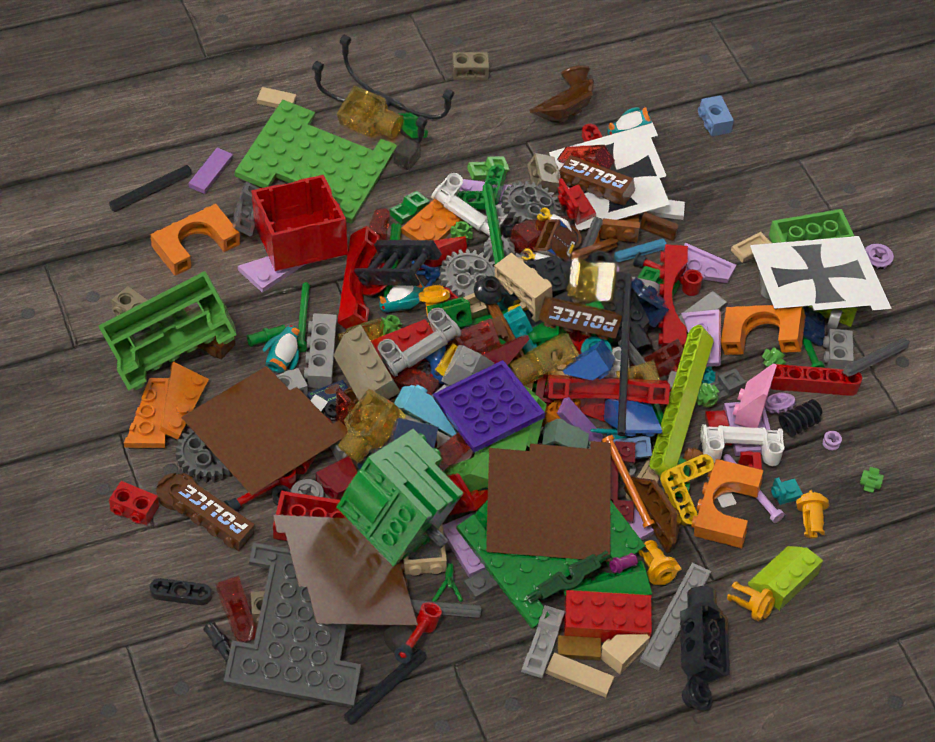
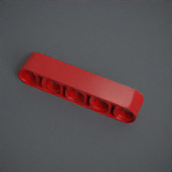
M776 364L770 389L854 396L859 391L862 375L858 372L848 377L843 373L844 369Z

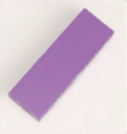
M216 148L191 179L189 188L205 194L231 162L233 154Z
M569 397L564 398L557 412L559 417L565 420L566 423L579 427L582 431L589 433L588 441L601 442L604 436L601 433H592L590 430L597 428Z

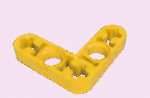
M707 454L690 459L665 470L661 474L662 486L670 502L680 513L681 525H691L694 515L698 516L685 482L713 469L714 461ZM703 461L706 462L707 465L697 469V464ZM684 466L690 467V476L684 474ZM673 475L674 479L669 481L668 477ZM678 485V488L672 490V487ZM676 492H680L683 495L681 503L675 499ZM686 504L687 507L680 509V506ZM686 513L690 514V517L688 519H685L684 517Z

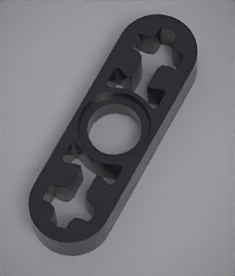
M157 578L150 583V594L155 600L206 605L212 598L210 587L203 583ZM159 587H163L160 592L156 591ZM169 587H171V594H168ZM179 588H184L187 591L182 596L175 594V591ZM201 592H205L203 597H199Z

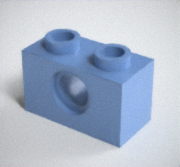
M722 96L701 99L698 114L702 117L705 129L709 131L710 135L716 136L731 133L734 120Z

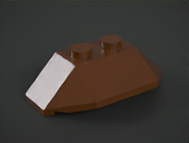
M583 80L529 109V111L551 122H564L569 119V115L581 113L582 108L588 105L593 95L594 80Z
M631 477L651 520L653 519L655 522L651 526L654 530L653 533L668 554L673 549L677 540L681 523L680 513L674 508L667 493L663 492L655 480ZM625 485V486H624V490L626 491V493L628 494V496H629L630 499L632 500V498H631V496H630V494H629V492H628V489H627V487H626V485Z

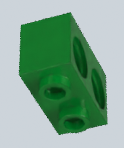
M463 297L427 306V313L434 308H442L458 325L459 329L473 324L470 302Z

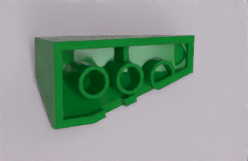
M642 560L637 561L636 566L624 569L622 573L602 572L594 580L585 578L576 587L570 589L574 591L638 595L652 594Z

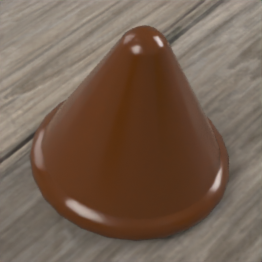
M585 65L573 66L563 70L561 76L572 87L583 80H587L590 67Z

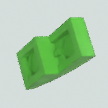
M504 156L487 157L486 162H469L467 166L472 180L486 179L490 167L497 164L502 165L506 173L510 170Z

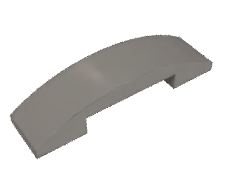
M544 605L545 609L542 611L534 639L521 670L523 673L540 678L543 677L565 613L563 610ZM548 612L550 616H548L545 619L546 613Z

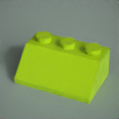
M787 546L752 578L748 585L759 592H762L765 588L772 590L773 597L775 598L774 607L780 611L819 574L823 560L806 547Z

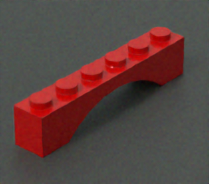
M368 226L350 235L337 323L348 331L353 330L359 325L364 326L368 322L369 308L363 300V285L354 272L355 268H368L377 252L374 244L379 240L380 236Z
M665 244L664 251L660 252V263H663V268L660 267L659 279L663 280L662 284L659 285V295H662V298L666 301L664 304L669 311L658 323V328H661V333L658 334V345H661V352L682 354L687 340V327L681 322L675 311L672 290L679 277L686 271L688 246Z
M548 375L547 396L548 398L556 399L568 397L570 399H619L620 378L604 377L599 380L597 377L594 380H588L568 375ZM628 379L627 400L669 404L670 384L668 381Z

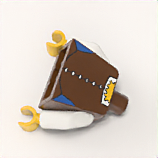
M542 208L540 212L544 213L545 216L538 214L537 219L539 221L546 220V223L534 249L536 254H533L530 249H524L522 252L528 253L529 258L521 257V259L526 262L530 259L537 260L556 255L562 261L571 260V253L576 251L573 248L577 239L572 233L569 222L555 214L551 215L548 208Z

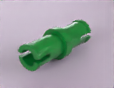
M282 324L270 329L264 328L260 332L247 335L248 345L253 347L264 342L267 343L271 338L283 332L286 328L285 325Z

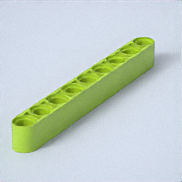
M701 325L694 326L688 333L669 396V404L666 406L661 422L662 433H658L649 462L650 469L659 477H661L662 472L678 464L713 345V337Z

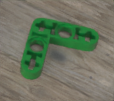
M499 164L490 167L485 180V184L498 185L496 188H493L496 205L499 203L506 179L505 169ZM459 191L457 197L474 209H485L483 191ZM476 198L475 201L468 202L469 199Z

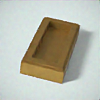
M558 635L557 654L569 659L600 661L601 638Z

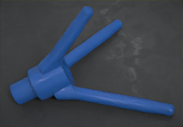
M424 264L420 268L425 269V271L416 272V275H425L429 281L425 287L431 286L440 276V268H433Z

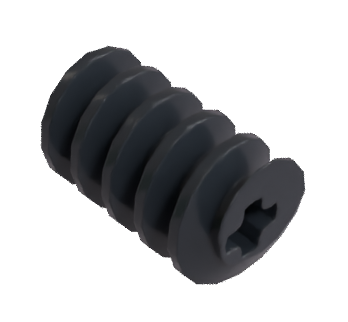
M811 399L795 409L793 408L789 412L778 416V420L783 430L793 437L796 433L799 434L802 430L813 427L815 423H820L823 412L821 405L816 400Z

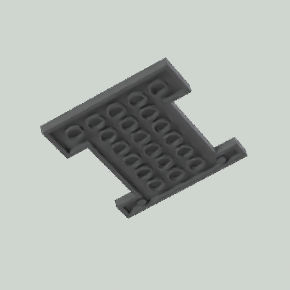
M253 542L249 565L269 569L254 644L232 640L223 684L352 708L354 706L361 664L340 660L346 624L316 623L307 587H300L298 584L290 549Z

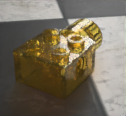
M355 85L337 112L340 125L370 138L380 133L394 139L399 134L403 124V116L389 110L385 98Z
M561 333L528 351L522 357L509 363L523 386H527L544 377L543 374L550 375L559 370L557 366L561 364L569 365L576 361L575 357L579 354L569 335ZM553 350H556L558 353L555 360L551 359Z
M368 389L344 419L348 432L337 446L350 458L360 463L371 448H382L391 435L395 420L397 418L404 419L406 415L393 402Z

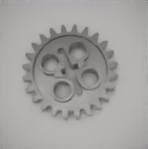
M460 249L458 255L452 252L451 256L447 255L446 260H443L439 271V279L442 280L441 286L449 288L458 298L473 294L476 281L484 276L495 277V262H489L490 256L484 258L483 252L477 255L476 250L470 253L469 249H466V253H463Z

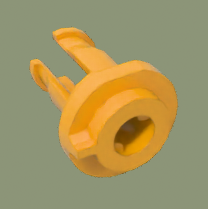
M440 285L425 287L419 293V300L426 303V312L427 306L445 302L444 300L450 298V291Z
M811 490L796 500L797 510L803 512V524L806 531L804 536L807 538H818L817 532L825 535L823 530V510L829 507V500L822 494L812 492Z
M646 541L644 544L649 552L640 550L638 553L644 558V562L649 568L647 571L649 581L654 585H664L671 582L677 572L681 570L678 562L673 557H666L662 550L658 548L656 541Z
M737 581L732 584L733 588L750 595L751 598L748 602L735 595L728 594V601H734L739 606L752 611V619L756 621L765 619L770 615L775 603L772 590L765 588L762 592H759L748 586H742Z

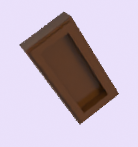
M644 212L640 229L671 241H675L679 228L678 224Z

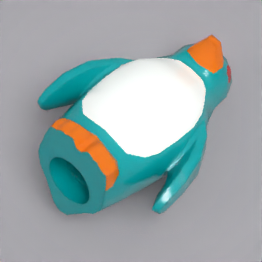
M636 107L627 110L615 123H609L607 134L612 135L651 124L652 120L647 108L645 107L643 110H640V108Z
M419 278V286L394 285L386 297L380 296L379 307L385 313L412 309L420 302L419 293L425 287Z
M288 325L283 332L274 336L265 344L263 351L265 352L269 348L265 365L271 371L282 373L286 370L289 363L290 370H293L297 365L299 359L297 338L300 330L296 326Z

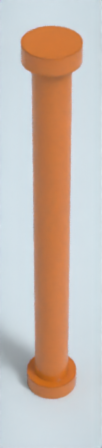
M613 435L607 436L602 439V442L611 443V456L641 516L644 529L654 525L655 522L653 519L651 520L613 442Z

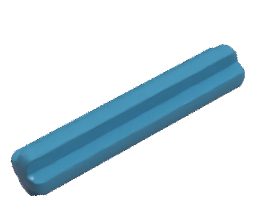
M659 239L616 251L614 258L616 262H622L635 258L638 252H641V255H646L664 250L666 242L664 239Z

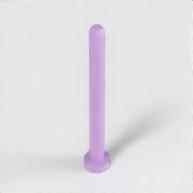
M725 454L723 456L724 461L737 464L730 455ZM759 491L756 498L771 514L770 519L772 522H779L784 517V512L781 509L777 510L767 497Z

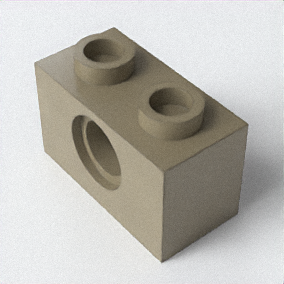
M535 153L527 165L531 182H535L536 186L542 184V189L549 188L547 192L555 194L557 187H559L558 180L560 179L555 157Z

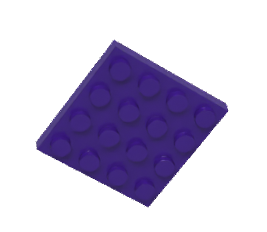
M503 360L433 394L435 402L474 453L545 418L543 409Z

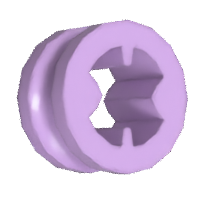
M828 431L824 435L823 446L828 450H836L840 446L842 437L836 431Z

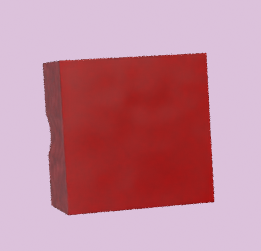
M324 174L288 184L251 190L255 228L275 271L348 254L346 218L338 202L333 198L331 188Z

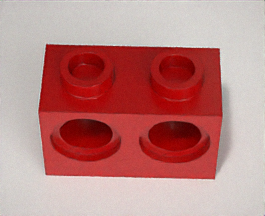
M123 481L119 483L109 499L110 511L115 515L127 517L137 524L141 523L146 526L159 508L158 495Z

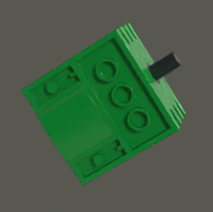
M414 429L370 455L336 506L393 567L402 558L405 559L412 552L417 551L422 544L425 545L430 542L431 539L439 548H442L449 541L438 529L463 495V492L438 467L443 460L440 451L432 448L426 442L425 436L417 433Z

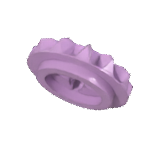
M871 244L865 249L871 264L876 266L877 269L879 267L885 269L887 265H891L894 255L887 246Z
M775 393L767 398L765 410L770 411V413L777 412L778 414L791 410L796 405L795 397L787 393Z

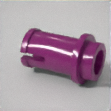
M633 553L620 558L614 557L609 563L610 569L614 573H622L624 569L636 566L637 558Z

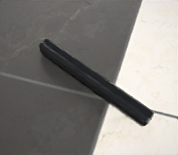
M185 165L111 200L109 206L112 211H117L190 176L192 170L188 165Z
M421 649L416 650L411 655L409 662L399 665L344 714V719L350 725L354 724L426 660V653Z

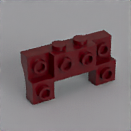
M615 441L614 444L624 464L633 466L635 463V443ZM611 456L610 500L626 521L632 524L634 502L617 500L618 469Z

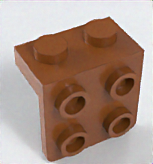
M639 214L618 220L603 218L600 238L609 239L613 237V239L637 243L640 229Z

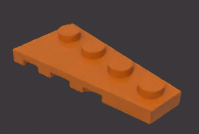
M173 362L170 369L171 373L168 380V390L165 397L160 431L178 440L186 425V422L181 417L194 409L209 379Z
M149 378L141 398L142 401L136 410V416L129 428V434L125 438L124 448H165L166 434L160 431V425L165 407L169 378Z

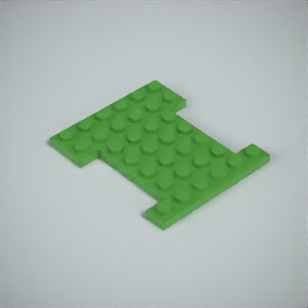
M282 99L235 170L234 176L265 188L271 186L275 178L292 183L297 180L324 174L331 188L333 198L336 202L340 203V208L346 218V222L352 224L397 150V145L380 139L374 150L368 149L311 126L310 124L315 117V112Z

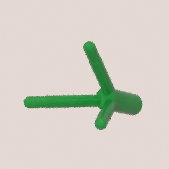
M449 563L446 565L445 581L432 601L438 600L447 584L449 588H453L460 602L463 601L453 581V564Z

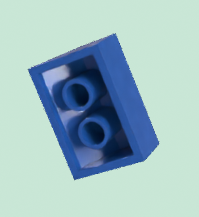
M601 340L570 360L563 373L588 380H594L598 377L600 380L611 371L615 357L605 342Z

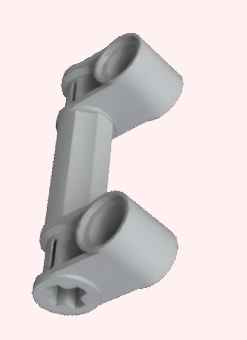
M434 308L428 313V319L434 333L404 352L399 349L393 340L385 339L379 343L378 351L382 361L394 377L398 376V373L405 368H411L414 364L447 345L448 341L454 337L462 335L458 325L442 308Z

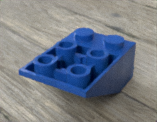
M605 398L604 421L608 422L610 426L618 428L619 399ZM627 400L626 436H636V433H643L645 436H655V433H662L651 403Z

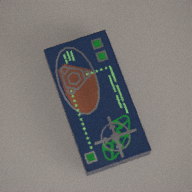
M340 380L307 393V398L311 401L314 395H317L326 400L327 403L331 401L340 403L343 401V392L348 387L344 380Z

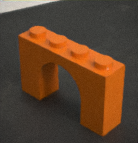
M216 204L150 234L152 248L174 276L191 269V256L181 245V241L189 235H207L217 243L223 252L240 245V232L233 228L231 221Z
M773 305L726 307L721 338L724 354H744L747 334L753 328L762 324H774L780 327L778 342L782 353L801 352L805 324L803 306L774 309Z
M716 459L713 469L708 472L707 477L710 479L708 483H704L702 490L704 497L698 501L697 511L699 513L698 516L694 515L691 527L694 528L695 537L742 548L747 533L748 521L722 514L716 509L713 502L718 496L727 492L758 497L763 481V470Z

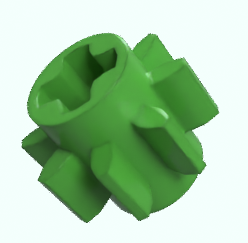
M464 221L456 222L455 227L451 226V238L466 236L467 244L468 239H473V226H469Z
M387 315L386 319L381 317L378 330L384 336L401 329L403 324L400 323L398 317Z
M774 347L771 351L766 349L762 355L765 358L763 364L767 367L772 364H786V361L783 360L785 354Z
M710 383L701 384L696 402L699 406L703 405V407L713 406L718 401L719 396L717 394L719 390L715 385L711 386Z
M870 467L869 471L863 470L860 484L864 485V491L873 493L874 488L880 490L884 475L879 474V469Z

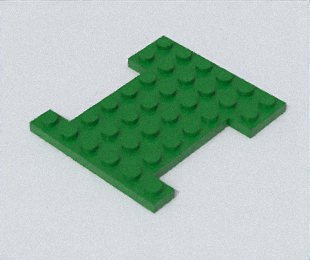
M610 500V561H612L614 557L620 558L630 553L636 554L646 545ZM474 514L456 527L457 531L531 629L538 625L542 611L545 608L538 599L529 603L526 595L535 591L537 585L548 580L559 571L567 578L570 576L568 566L583 560L486 552L487 531ZM548 612L546 613L545 619L548 616H550Z

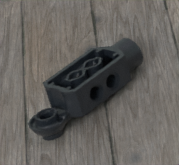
M595 251L588 256L584 264L587 274L595 279L590 286V298L592 302L600 300L605 310L614 311L622 316L624 275L626 273L615 271V260L609 253ZM597 262H603L604 264H603V265H598V264H596V263H597ZM631 286L629 341L639 354L643 356L653 348V344L647 334L649 319ZM622 319L616 338H612L613 344H618L621 340Z
M555 255L524 262L530 268L535 269L543 279H547L551 283L552 298L568 291V288L587 283V272L583 261L569 260L563 262ZM484 276L474 285V294L482 303L496 304L503 299L506 308L521 303V300L515 294L510 295L494 276Z
M697 586L688 590L687 608L680 611L681 668L687 675V683L681 695L683 702L688 707L707 710L712 705V694L708 684L730 675L728 618L717 606L716 591L711 587Z

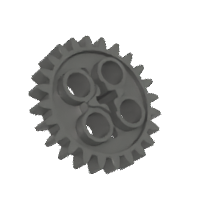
M518 181L517 185L512 183L511 186H507V189L504 190L501 199V208H504L503 213H509L507 218H513V223L520 222V227L523 224L526 225L527 229L532 226L534 230L537 227L543 230L546 220L539 221L537 219L538 214L545 216L544 213L540 212L542 208H548L551 215L555 214L559 216L561 208H559L560 203L557 202L558 197H553V192L548 193L549 188L542 189V184L536 186L535 182L532 185L528 181H525V184H522L521 181Z
M188 428V434L182 433V439H178V446H176V460H178V466H182L183 473L188 471L190 477L195 474L196 480L203 477L204 482L207 481L208 477L215 481V476L222 480L224 473L228 476L230 475V471L208 447L205 449V443L192 429Z

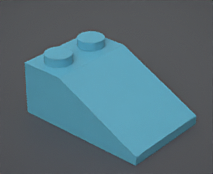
M419 385L402 387L392 406L393 409L400 413L403 412L424 424L437 426L439 432L449 437H456L457 433L433 397L427 394V389Z

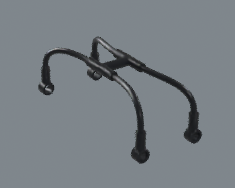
M345 34L340 39L345 66L359 85L383 101L375 110L337 96L324 89L320 82L322 80L324 64L319 61L314 62L312 66L314 80L322 93L360 109L361 112L385 125H390L414 143L422 141L428 122L427 119L444 118L451 109L454 92L446 89L442 96L445 99V111L439 115H429L412 110L390 96L366 85L358 78L349 64L348 54L351 37ZM391 105L399 110H404L418 116L419 118L416 121L418 139L408 136L401 127L381 113Z

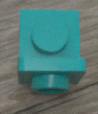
M521 306L503 314L514 336L523 330L527 334L533 331Z
M779 477L774 479L771 493L777 499L779 505L796 501L803 495L795 479L781 482Z

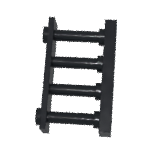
M377 240L374 244L378 252L377 257L368 268H355L354 272L362 285L419 286L420 282L415 275L425 260H438L442 254L434 240ZM384 259H388L382 268H378ZM398 259H402L395 269H391ZM411 260H416L410 269H405Z

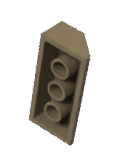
M359 325L344 334L333 356L364 411L368 412L398 394L400 390L363 327Z

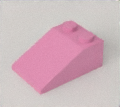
M776 364L770 365L750 379L745 389L741 388L738 400L741 402L740 404H735L733 415H736L735 424L758 428L776 370Z

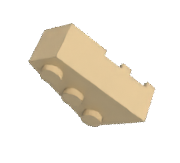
M510 253L494 265L495 277L510 295L515 294L521 300L519 305L523 309L527 307L533 314L532 319L537 322L545 296L552 297V285L547 279H543L538 275L535 269L527 266L520 257Z

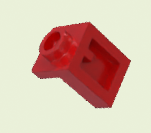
M740 452L738 464L762 470L761 452Z

